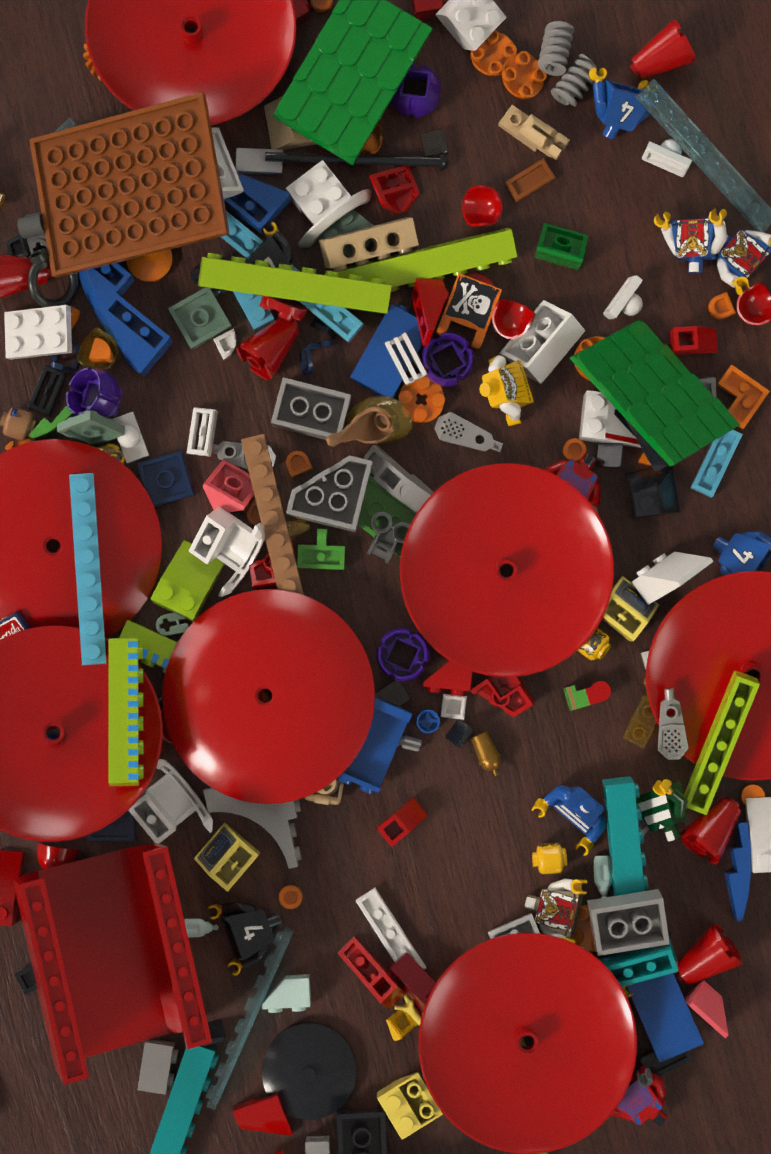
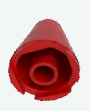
M675 19L667 24L631 58L632 64L629 67L635 78L640 76L641 79H645L697 61L686 35L679 31L681 27Z
M0 254V299L29 289L28 274L33 264L28 257ZM50 265L40 270L37 278L38 286L48 283V278H52Z
M281 317L242 342L236 348L237 354L243 362L247 360L252 365L249 369L265 380L272 379L299 334V324L293 318L290 321Z
M730 797L727 799L721 798L709 808L707 815L702 814L681 831L680 834L684 837L682 843L698 857L702 858L705 855L710 858L707 861L708 863L718 864L741 814L739 803Z
M714 923L679 960L678 972H675V975L682 984L686 982L688 985H691L743 964L741 961L742 957L729 937L726 938L724 935H721L724 930L718 924Z

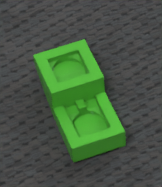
M66 406L52 423L43 418L29 436L36 441L48 438L57 433V423L76 415Z

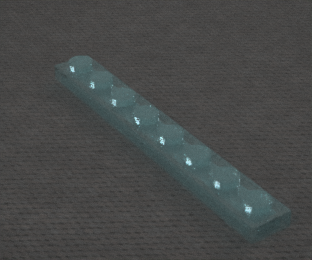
M655 79L650 81L636 96L637 100L754 229L764 233L771 225V208Z
M286 926L283 932L278 931L273 942V944L277 945L274 954L269 952L263 966L267 967L264 976L259 974L254 988L258 990L255 997L250 996L244 1010L248 1011L245 1019L240 1018L234 1031L238 1033L235 1042L230 1040L225 1054L229 1056L226 1063L220 1062L215 1076L219 1077L215 1086L211 1084L205 1096V1098L209 1099L206 1106L215 1110L293 935L294 930Z

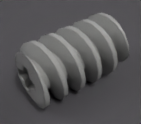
M554 21L545 27L538 67L546 74L560 76L566 72L565 66H567V58L570 54V42H572V34L575 30L570 23Z
M580 54L579 59L573 62V67L568 68V74L562 76V81L556 83V88L551 90L552 96L565 106L569 104L577 106L574 97L582 99L583 95L580 90L588 92L589 88L586 83L594 84V81L589 77V71L596 67V65L583 54Z

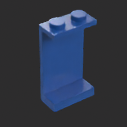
M397 304V306L390 305L388 313L385 314L350 376L351 381L389 402L393 401L403 379L385 346V342L391 341L393 338L399 337L406 332L416 353H418L423 344L417 318L409 314L410 310L400 304ZM403 340L400 343L412 364L413 358ZM395 344L392 348L405 373H407L408 368Z
M375 697L374 714L367 738L352 764L337 780L351 785L352 782L361 785L359 789L369 794H373L374 791L379 793L382 781L405 727L411 719L412 712Z
M673 973L638 982L627 987L629 993L634 992L631 998L659 1063L704 1044Z

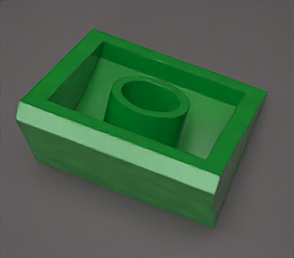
M544 223L534 258L579 270L584 258L589 235Z

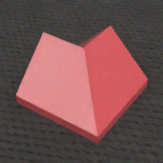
M224 459L203 484V489L213 510L220 506L227 512L242 511L246 514L255 498L249 473Z
M702 981L685 993L683 997L697 1014L726 1039L729 1034L722 996L707 982Z

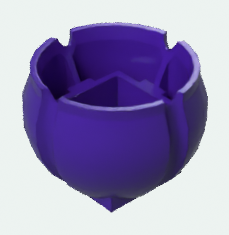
M413 64L391 100V104L403 116L409 117V115H414L415 119L430 114L437 107L440 101L441 84L437 75L425 65L417 67ZM405 78L427 81L426 96L403 94Z
M455 333L438 334L437 339L431 338L428 347L424 346L421 356V363L428 372V379L435 384L446 387L458 385L459 380H466L472 372L475 360L473 349L468 348L469 342ZM452 348L461 366L443 375L434 357Z
M84 368L77 372L69 383L72 390L66 393V402L69 410L76 416L83 414L85 411L92 410L105 418L110 416L116 417L123 390L119 388L115 378L101 369Z
M397 628L387 632L381 638L382 644L376 649V660L380 670L387 677L394 676L396 681H410L419 677L424 672V664L429 662L430 651L426 640L420 633H412L409 628ZM396 640L418 649L409 670L387 661Z

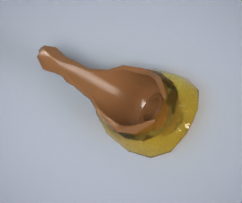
M387 396L370 397L356 404L347 415L345 428L338 433L328 436L326 441L332 447L352 440L376 445L391 443L408 435L412 428V418L410 412L401 401Z

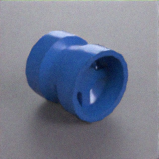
M426 709L418 714L416 724L422 732L432 733L438 729L440 719L436 712Z

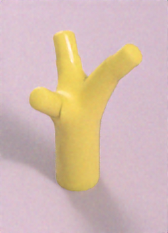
M406 993L404 995L405 1004L395 1005L394 1008L395 1010L407 1012L420 1025L422 1014L414 1005V1000L410 999Z

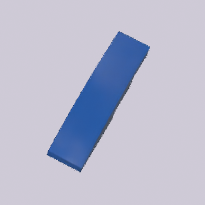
M737 821L735 825L738 845L729 847L733 870L724 872L733 919L737 922L743 920L751 877V844L748 822Z

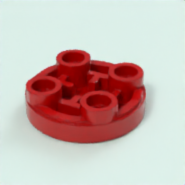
M262 295L259 305L269 311L273 309L279 311L278 316L290 321L292 318L302 321L307 312V308L295 300Z

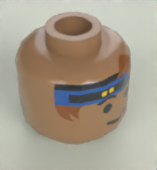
M12 407L8 413L3 412L0 426H3V434L5 436L24 441L27 437L31 438L29 435L34 429L36 420L33 419L31 412Z

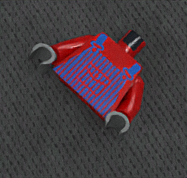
M584 453L579 463L570 458L568 462L560 460L545 468V471L555 474L575 487L598 513L600 484L597 481L598 475L590 471L597 461L593 456Z
M644 1065L632 1074L627 1091L611 1116L633 1121L637 1125L643 1124L650 1118L657 1126L662 1125L668 1117L661 1110L664 1107L666 1097L663 1078L652 1073L650 1068H646Z

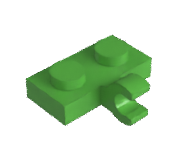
M317 529V545L298 544L297 568L344 570L345 546H327V529Z

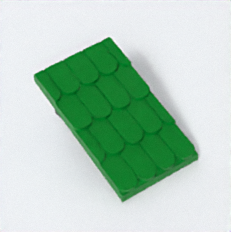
M339 0L317 37L315 44L279 102L273 118L351 165H354L433 28L386 0Z
M640 319L570 357L571 361L624 416L655 472L668 465L671 467L740 425L717 397H713L702 382L688 371L666 344L664 345L648 325L640 321Z

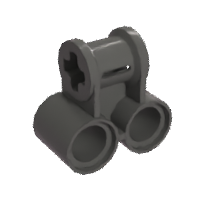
M41 211L19 218L18 229L22 238L27 239L31 254L41 249L40 245H45L48 253Z
M378 512L371 520L372 529L377 535L367 554H374L389 564L396 550L397 543L401 545L404 543V540L397 537V530L401 527L409 529L410 524L400 522L393 527L391 516L386 512ZM379 517H384L388 520L389 525L381 530L376 527L375 521Z

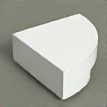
M234 329L213 339L224 361L233 354L236 348L237 337Z

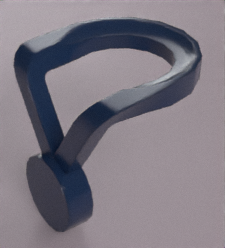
M332 341L309 344L301 349L300 362L304 375H311L313 370L310 350L332 347ZM305 351L308 359V368L306 365Z
M72 342V347L76 351V358L71 367L56 363L57 355H52L50 367L63 371L77 372L82 354L79 346Z

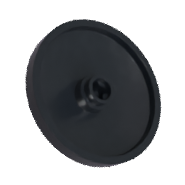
M302 1022L281 1031L268 1046L262 1064V1080L267 1095L270 1096L278 1093L285 1114L303 1120L324 1118L339 1110L349 1099L357 1076L355 1055L348 1041L337 1030L317 1022Z

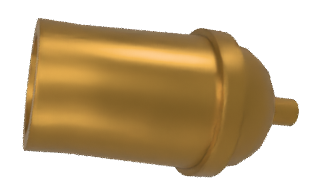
M485 732L471 738L479 765L486 771H493L494 776L499 775L497 768L501 765V754L498 753L489 733Z

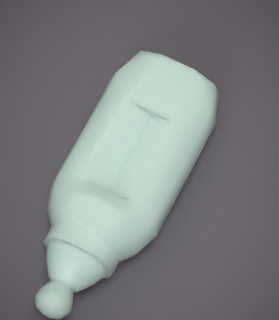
M610 855L595 856L593 861L594 883L602 895L601 898H606L610 890L609 887L612 884Z
M184 919L188 937H201L219 928L217 924L212 925L202 919Z

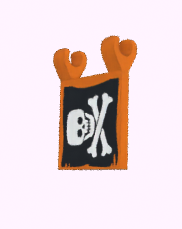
M458 273L437 333H446L450 321L476 330L471 346L479 349L483 343L493 310L499 300L502 289Z

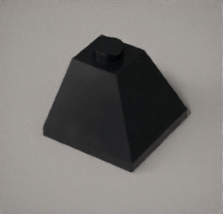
M672 466L664 467L656 472L654 469L626 473L633 519L680 512Z

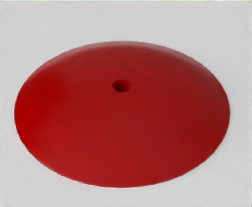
M88 0L85 16V36L89 55L97 74L109 91L125 106L134 111L203 92L206 94L212 126L230 121L252 110L278 85L292 58L296 39V15L293 0ZM189 28L197 29L194 33L187 32Z
M58 439L25 443L0 454V620L19 610L31 628L43 626L79 628L69 479L71 474H94L105 638L110 637L124 627L127 620H132L142 608L155 585L159 573L162 554L161 529L154 504L148 492L131 470L119 460L96 447L80 442ZM56 539L59 541L60 549L58 552H52L49 549L48 544L50 540Z
M513 463L493 464L471 469L447 481L424 502L412 520L404 539L400 560V582L405 605L413 623L424 639L438 653L456 665L475 673L496 677H518L541 672L566 660L579 650L597 629L605 614L614 579V561L609 536L601 518L590 502L575 487L555 474L540 468ZM506 563L510 564L513 569L511 575L507 577L500 574V567Z
M745 571L723 575L698 586L679 600L667 613L659 625L649 649L646 663V689L653 716L659 726L660 703L665 700L664 689L674 688V697L680 702L689 748L683 756L696 764L734 670L747 674L752 669L757 670L758 676L756 678L760 685L723 776L739 780L771 779V572ZM668 709L666 714L668 716H673L675 714V710Z
M274 589L254 590L240 593L218 602L196 618L183 633L171 654L166 668L162 693L163 712L169 736L179 756L188 768L208 786L226 796L249 803L280 804L312 795L331 784L352 764L360 752L370 730L374 714L375 687L373 673L368 656L358 637L349 625L330 608L299 593ZM266 689L272 693V699L267 703L261 699V694Z
M68 626L35 627L19 631L0 640L1 831L19 838L41 842H59L84 837L107 827L123 816L137 802L150 783L161 753L163 724L158 698L150 680L143 671V683H139V692H143V707H139V716H143L144 728L143 731H139V740L144 742V755H139V765H144V779H139V786H109V639L105 638L107 664L83 666L80 628ZM53 728L61 731L60 736L55 740L48 738V732Z
M515 933L495 937L480 943L457 958L445 970L430 992L425 1004L419 1028L418 1049L420 1065L427 1088L436 1105L455 1127L475 1141L493 1149L516 1154H538L559 1150L575 1144L598 1129L611 1116L624 1097L632 1078L637 1054V1034L633 1012L624 990L612 972L598 958L579 945L563 938L541 933ZM524 1036L533 1037L530 1045L523 1046L520 1044Z

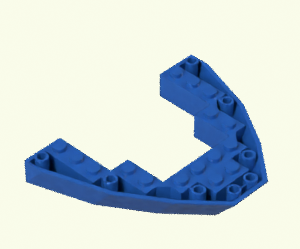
M237 172L244 191L224 199L225 206L263 236V228L267 231L271 223L278 218L292 201L291 194L273 185ZM114 263L78 272L90 307L126 364L144 378L172 345L171 337L122 298L123 294L135 280L119 264Z

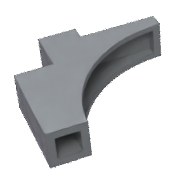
M211 787L203 790L208 813H233L258 823L272 835L280 846L288 869L298 867V861L302 860L300 847H295L293 837H297L295 824L290 823L289 820L297 818V812L301 811L299 799L280 804H258L231 798Z

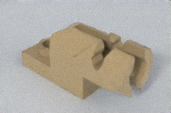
M511 105L498 124L499 127L536 152L538 149L555 160L560 157L561 151L565 150L570 139L558 133L550 125L542 122L532 114L530 116L526 115L514 105Z

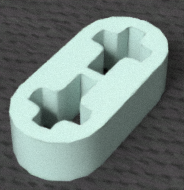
M175 613L162 615L157 619L156 629L164 636H172L184 633L189 625L187 623L180 624V620H185V618ZM164 619H167L169 622H177V625L170 627L169 632L161 628V625L164 624Z

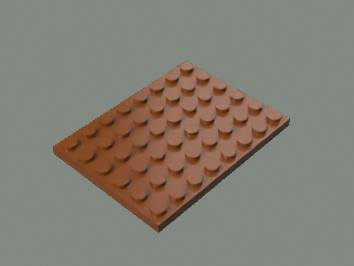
M203 92L29 139L51 273L55 278L230 235L206 94Z

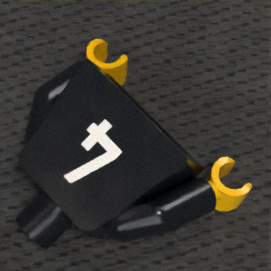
M274 222L271 223L274 228L273 231L267 232L263 228L267 238L247 257L245 263L255 265V260L270 262L269 267L278 268L279 264L291 265L293 255L290 243L279 232Z
M240 901L223 904L222 907L218 904L209 906L208 909H217V916H211L210 918L217 919L221 917L235 959L230 961L228 967L233 964L238 966V970H235L232 975L236 976L241 972L242 968L246 969L261 962L270 949V943L274 941L272 930L282 926L280 916L274 913L266 917L263 909H257L254 904Z

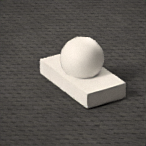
M675 139L665 140L660 146L649 141L642 156V160L680 177L685 176L692 162L691 159L681 155L682 147Z
M637 275L628 277L603 312V315L608 319L617 318L621 311L629 316L638 314L642 309L643 302L641 297L634 292L643 280Z
M134 412L114 418L113 420L116 423L125 426V435L117 439L125 456L126 463L129 464L148 457L149 453Z

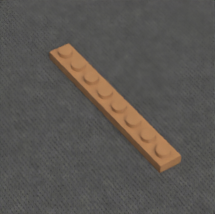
M265 434L241 439L261 523L264 526L266 544L278 590L304 595Z

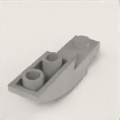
M373 445L363 459L373 461L371 474L374 475L373 479L416 513L434 493L414 474L410 475L378 445Z

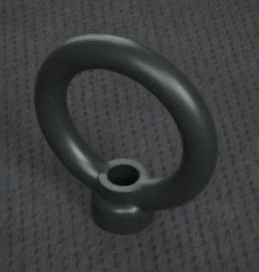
M45 248L35 251L29 256V260L33 264L28 274V288L32 298L42 307L68 305L77 293L78 274L68 275L69 287L63 297L58 300L46 299L38 289L37 278L40 270L50 265L49 255Z

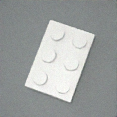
M60 305L4 312L7 359L72 353L71 306Z

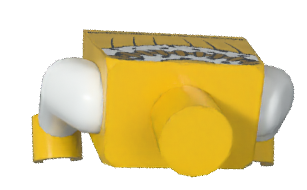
M497 355L488 360L490 364L488 368L489 373L482 376L483 383L480 385V393L482 396L488 397L492 408H500L501 411L506 413L508 426L521 424V407L534 402L522 362L517 360L505 365V357Z

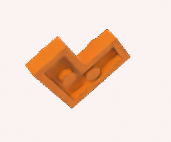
M733 365L729 366L717 384L736 398L728 411L740 424L738 428L741 430L745 428L770 392Z

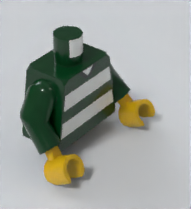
M667 779L662 782L657 780L653 786V791L636 798V806H640L642 819L646 822L650 831L664 829L668 842L682 837L677 823L688 820L689 816L687 812L688 800L683 795L681 783L679 781L672 784Z

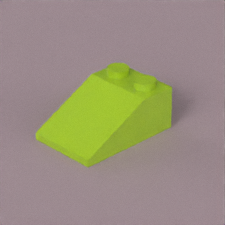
M184 540L161 577L151 597V601L168 611L194 622L200 614L225 563L218 558H215L209 564L204 563L189 552L192 544Z

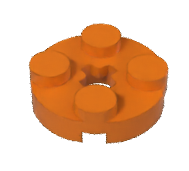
M427 376L407 386L404 384L398 397L401 413L409 421L415 423L432 422L441 414L445 403L443 389L440 385L428 379ZM420 394L421 396H427V404L425 406L423 404L417 405L415 403L417 401V395Z

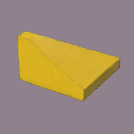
M397 1010L386 1020L394 1041L402 1039L417 1026L411 1015L402 1010Z

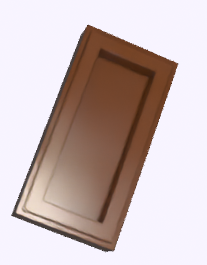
M543 158L504 182V185L515 203H518L554 181L556 177Z

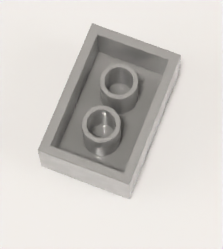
M283 377L271 424L273 427L326 440L331 434L338 433L344 429L352 397L350 394Z
M658 889L587 901L593 942L598 956L670 944L664 901Z

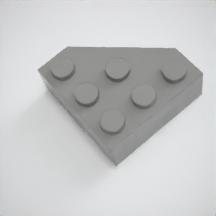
M349 455L339 463L294 488L291 491L286 511L287 516L356 532L373 461Z

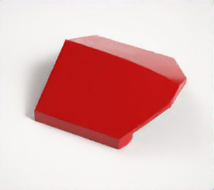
M401 166L369 176L381 205L394 214L407 211L420 194L409 166Z

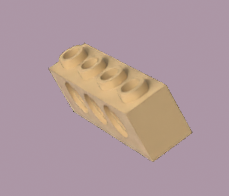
M411 217L319 240L325 268H333V271L344 270L347 268L346 264L354 262L355 266L369 263L368 259L372 257H377V260L391 257L390 253L398 251L399 254L413 251L412 247L419 245L413 218ZM390 233H393L395 235V243L390 246L387 242V237ZM369 238L374 243L371 251H367L365 248V242ZM347 244L352 248V253L349 257H345L343 254V248Z

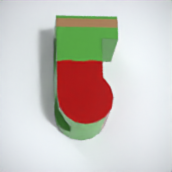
M604 681L594 682L589 688L576 691L575 685L563 688L570 711L603 702L611 694L610 686Z

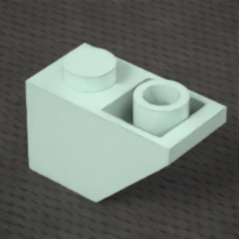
M310 974L286 975L263 1001L262 1009H268L269 1013L282 1012V1008H292V1011L295 1012L305 1011L306 1007L311 1005Z

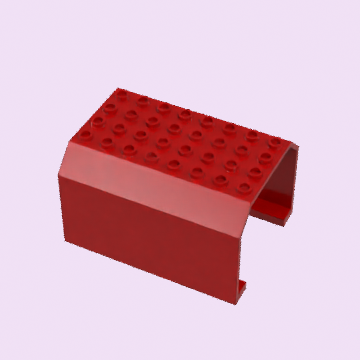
M150 843L128 847L34 871L13 879L54 1065L64 1085L89 1078L85 1061L86 1057L163 1035L183 1032L187 1049L212 1043L167 846Z

